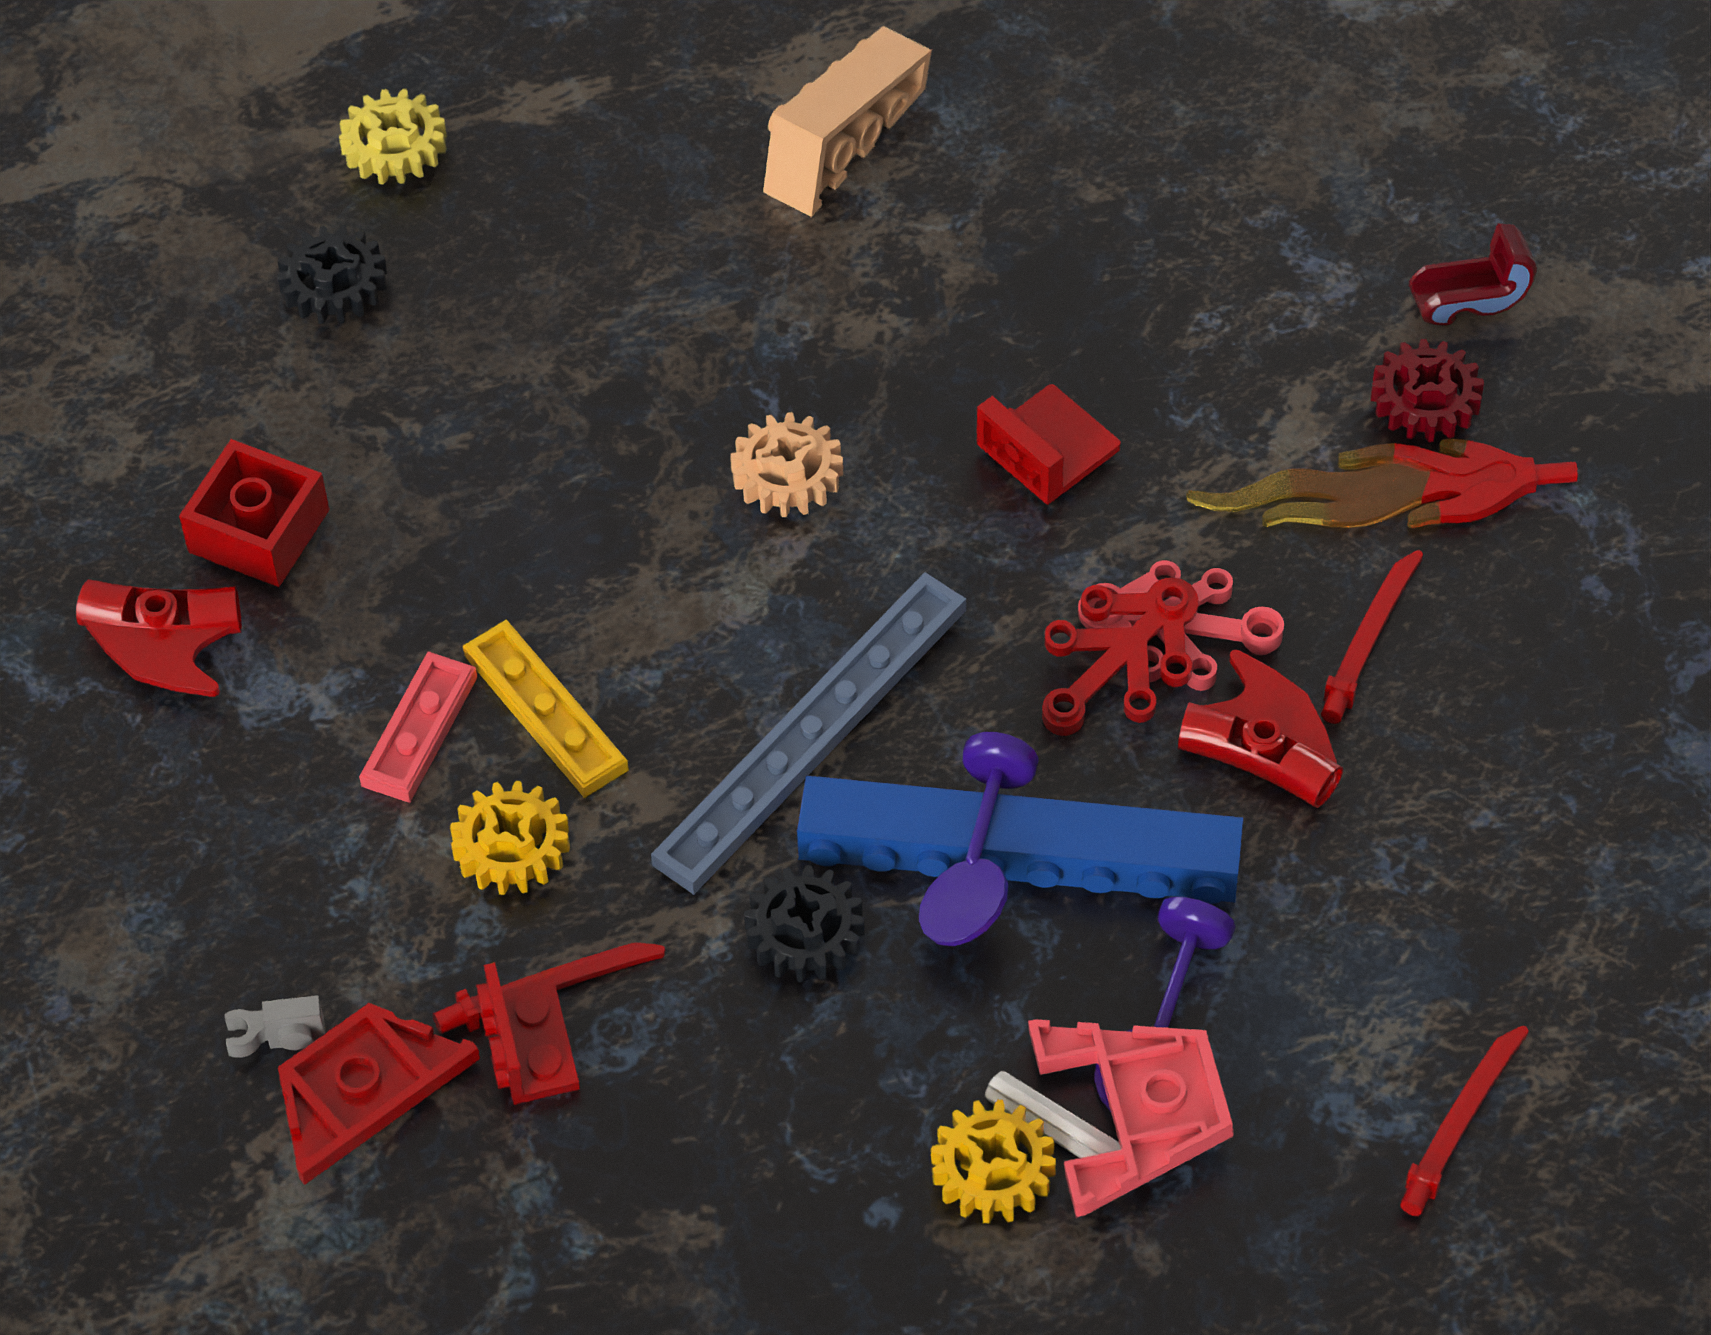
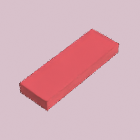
M427 652L359 776L361 787L408 803L412 801L478 678L476 667Z

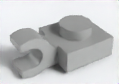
M318 995L262 1002L261 1011L236 1009L225 1013L228 1031L238 1029L247 1031L242 1037L226 1039L229 1056L236 1058L251 1055L265 1041L269 1042L270 1049H304L326 1033Z

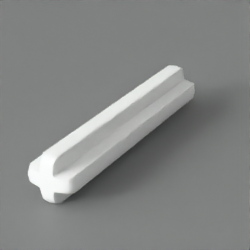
M1000 1071L988 1084L985 1097L989 1102L995 1105L997 1099H1002L1005 1105V1112L1010 1114L1020 1105L1026 1107V1123L1041 1118L1044 1122V1136L1053 1137L1055 1143L1079 1158L1121 1150L1118 1141L1006 1072Z

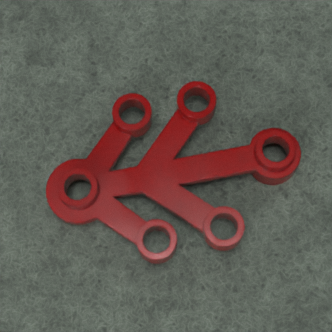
M1170 577L1155 582L1147 593L1112 594L1108 588L1102 585L1087 587L1081 595V612L1088 620L1099 622L1107 619L1109 615L1143 616L1132 627L1075 629L1070 622L1065 620H1056L1047 626L1045 630V647L1054 656L1064 657L1073 651H1107L1068 689H1055L1045 697L1042 705V720L1045 727L1053 734L1068 736L1080 730L1085 721V704L1126 663L1128 691L1124 696V713L1133 722L1143 723L1149 721L1156 711V696L1149 685L1147 643L1162 628L1165 654L1160 661V677L1162 681L1169 686L1180 687L1188 683L1192 675V660L1185 651L1184 626L1194 619L1198 611L1199 600L1193 586L1185 580ZM1173 596L1181 599V603L1176 606H1169L1163 602V599ZM1093 598H1100L1106 602V605L1095 609L1087 603ZM1057 633H1064L1070 637V640L1064 644H1058L1051 638ZM1172 663H1179L1186 670L1180 674H1172L1167 670V666ZM1141 698L1145 699L1150 705L1144 710H1137L1130 703L1135 699ZM1059 702H1068L1073 705V709L1063 713L1057 711L1054 706Z

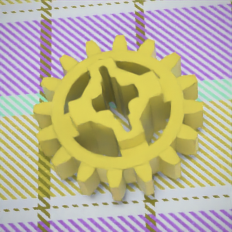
M387 89L382 90L381 99L376 101L366 95L363 97L364 107L361 109L350 106L348 108L350 119L341 120L340 122L342 135L339 136L342 155H346L347 166L350 169L359 167L360 177L363 179L376 173L379 184H384L389 176H396L399 184H403L406 179L405 174L410 172L416 177L421 178L424 176L422 166L426 164L436 167L438 165L437 153H445L446 151L445 138L447 135L444 118H440L438 106L436 104L427 106L426 98L423 94L418 95L413 100L408 99L407 89H402L397 97H390ZM420 127H421V128L423 129V131H424V135H423V136L419 135V130H418V129H419ZM363 137L367 138L368 144L366 146L362 143Z

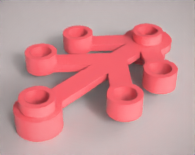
M1162 560L1154 563L1148 573L1122 588L1110 583H1099L1096 585L1108 588L1112 594L1147 593L1151 586L1159 581L1157 577L1167 575L1181 579V571L1174 562ZM1221 568L1210 569L1203 574L1200 581L1192 585L1198 595V607L1206 602L1223 604L1231 598L1233 578L1228 571ZM1220 583L1225 587L1222 589H1212L1209 585ZM1172 596L1163 602L1169 606H1176L1181 603V599ZM1081 598L1078 604V617L1086 628L1132 627L1143 616L1109 615L1107 619L1095 622L1088 620L1082 614ZM1093 598L1087 604L1092 608L1099 609L1104 607L1106 602L1100 598ZM1269 607L1252 608L1244 614L1242 620L1197 613L1194 619L1184 626L1185 651L1192 660V671L1195 669H1205L1209 673L1199 676L1192 672L1187 685L1199 691L1211 688L1216 682L1217 663L1211 656L1202 654L1186 634L1239 641L1250 652L1256 655H1267L1276 650L1282 643L1284 631L1282 616L1276 610ZM1162 628L1156 635L1164 643ZM1263 633L1269 637H1258L1255 634ZM1147 645L1148 661L1157 664L1149 668L1150 683L1161 678L1160 661L1164 655L1158 648Z

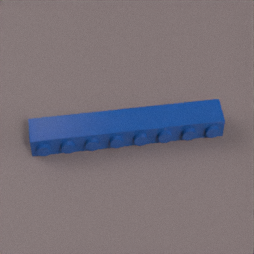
M806 776L797 828L799 860L811 861L821 866H833L836 864L865 866L874 871H888L891 869L918 871L927 876L938 877L956 863L966 861L984 793ZM998 794L980 859H988L999 866L1007 880L1029 882L1037 887L1047 888L1061 885L1082 887L1095 893H1105L1112 890L1139 893L1148 898H1162L1165 896L1187 897L1208 904L1221 901L1235 902L1243 818Z

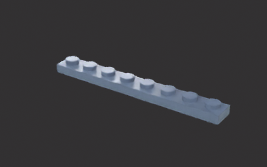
M924 572L651 854L652 866L694 895L805 780V777L828 756L966 612V598Z

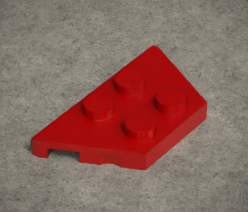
M368 1003L278 1067L279 1077L285 1100L296 1167L302 1183L306 1185L480 1059L478 1047L466 1039H463L461 1044L438 1036L434 1034L433 1027L413 1019H399L392 1011Z

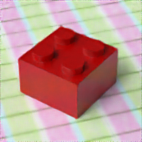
M231 439L180 513L179 518L188 553L280 587L330 509L321 472Z

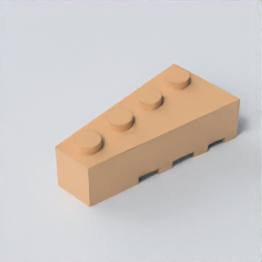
M882 26L869 38L859 41L854 50L840 61H834L828 70L814 82L804 85L800 93L785 105H779L772 113L768 124L771 136L763 192L812 217L822 206V200L819 199V196L827 186L836 190L847 178V171L844 169L855 154L864 158L875 146L882 125L890 129L925 90L931 49Z

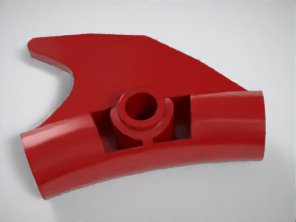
M88 579L81 588L76 605V620L78 624L85 626L105 653L134 680L176 692L209 697L219 695L220 688L218 683L195 665V659L202 649L228 634L242 633L241 609L237 587L156 589L125 586Z
M1232 650L1229 662L1240 677L1245 688L1244 691L1232 700L1215 704L1197 705L1188 703L1181 725L1178 749L1235 766L1287 790L1316 808L1322 806L1338 786L1343 774V767L1337 764L1326 729L1308 694L1275 669L1240 650Z

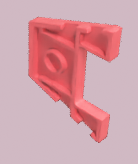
M1036 1019L1028 1021L1029 1034L1040 1075L1095 1063L1099 1065L1121 1150L1064 1161L1065 1175L1076 1217L1085 1216L1233 1137V1123L1206 1030L1133 1026V1031L1127 1032L1100 1030L1099 1023L1078 1022L1077 1028L1050 1027V1020Z

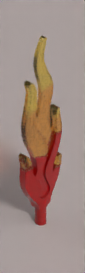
M1444 439L1440 441L1439 453L1418 446L1397 443L1373 445L1339 453V468L1348 470L1377 466L1368 470L1324 472L1312 469H1286L1273 473L1254 484L1234 492L1209 493L1189 490L1186 493V499L1190 503L1207 509L1237 512L1291 497H1316L1335 501L1333 503H1281L1263 513L1262 524L1266 527L1283 522L1343 528L1368 526L1425 504L1411 511L1408 515L1407 526L1416 528L1429 524L1463 523L1485 518L1510 505L1518 498L1535 493L1537 485L1577 482L1578 471L1575 461L1535 464L1533 457L1517 456L1484 443ZM1450 499V500H1444V501H1439V502H1433V501H1436V500Z

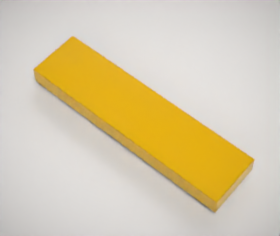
M507 619L463 645L465 658L472 666L476 667L481 677L584 798L629 771L628 760Z

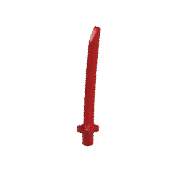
M1415 551L1393 565L1362 620L1336 676L1329 675L1323 700L1325 704L1321 711V717L1325 721L1333 724L1339 723L1342 720L1345 709H1352L1355 702L1358 679L1392 610L1422 562V551Z
M630 943L524 977L501 986V990L554 978L556 990L601 975L663 958L665 956V947L649 943ZM466 989L455 993L456 1004L432 1014L435 1025L441 1034L464 1024L467 1025L469 1032L480 1028L479 1019L482 1018L478 995L470 998Z
M1520 1026L1495 1040L1445 1117L1419 1166L1412 1163L1405 1186L1407 1190L1400 1203L1401 1209L1406 1213L1419 1216L1422 1214L1428 1199L1435 1200L1440 1188L1441 1174L1485 1097L1515 1052L1527 1038L1528 1028L1526 1026Z

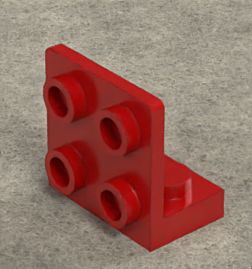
M1053 384L1046 386L1017 409H1007L993 396L977 406V445L1046 505H1049L1120 451V440Z
M495 962L484 965L486 983L478 984L476 988L486 1037L497 1034V1036L489 1038L498 1088H510L514 1105L579 1090V1080L554 978L501 990Z

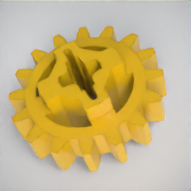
M515 781L511 791L506 792L503 791L499 782L493 783V795L488 797L477 790L473 792L474 807L460 805L457 809L460 822L451 823L450 826L453 841L451 842L454 861L460 862L461 874L464 878L475 874L477 886L481 890L486 888L491 882H496L499 895H505L509 884H517L522 894L527 893L528 880L533 878L543 885L548 883L546 869L549 867L554 870H561L563 867L561 853L570 851L568 819L566 814H560L557 798L554 797L544 802L543 788L540 786H536L529 794L524 793L521 781ZM546 832V836L543 842L542 834ZM476 835H477V836H478V841H477L476 843H474V842H475ZM542 843L540 848L537 849L536 846Z
M997 1099L993 1111H985L980 1101L973 1102L972 1116L967 1117L958 1110L952 1113L954 1129L940 1126L937 1130L938 1143L940 1145L931 1147V1162L937 1165L932 1168L934 1185H944L942 1188L943 1201L949 1204L960 1199L961 1216L965 1218L975 1208L982 1210L983 1223L988 1224L995 1211H1002L1007 1222L1014 1221V1207L1018 1205L1029 1213L1034 1211L1035 1198L1033 1193L1047 1197L1049 1194V1179L1047 1177L1055 1176L1056 1159L1050 1157L1054 1154L1053 1137H1042L1044 1135V1122L1041 1118L1026 1123V1107L1020 1105L1012 1114L1006 1113L1002 1099ZM1020 1142L1029 1151L1032 1163L1027 1162L1026 1154L1018 1151ZM955 1159L960 1160L961 1168L968 1171L967 1180L958 1172Z

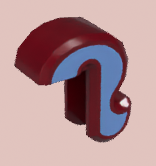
M1497 223L1490 243L1489 256L1424 265L1411 277L1409 287L1425 322L1431 325H1451L1456 320L1455 315L1460 311L1483 316L1495 315L1512 308L1524 299L1534 283L1537 266L1523 233L1513 224Z

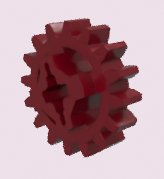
M1426 339L1420 340L1418 349H1412L1406 342L1400 343L1399 356L1387 351L1384 353L1383 365H1376L1374 368L1370 397L1371 401L1377 402L1375 414L1377 417L1390 415L1388 428L1393 431L1401 426L1406 427L1407 438L1411 440L1418 431L1425 432L1428 442H1434L1435 434L1438 431H1442L1449 439L1453 438L1456 424L1468 429L1471 426L1472 415H1479L1484 379L1477 378L1478 364L1469 363L1464 365L1466 352L1459 350L1453 355L1448 353V344L1445 341H1442L1437 349L1430 348ZM1394 384L1398 386L1397 393L1394 389ZM1457 387H1458V389H1459L1461 395H1458V394H1457Z

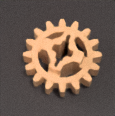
M787 412L784 422L777 423L772 415L766 416V427L761 429L759 426L751 423L748 425L749 438L737 437L735 440L736 452L731 453V470L735 490L743 489L744 502L747 504L759 499L760 509L764 514L773 506L780 507L781 517L788 516L790 507H798L799 511L805 515L808 514L809 502L814 501L816 504L824 506L827 504L826 491L837 493L839 490V477L843 476L841 443L839 440H831L830 428L827 425L815 430L814 418L811 416L805 418L802 423H795L793 413Z

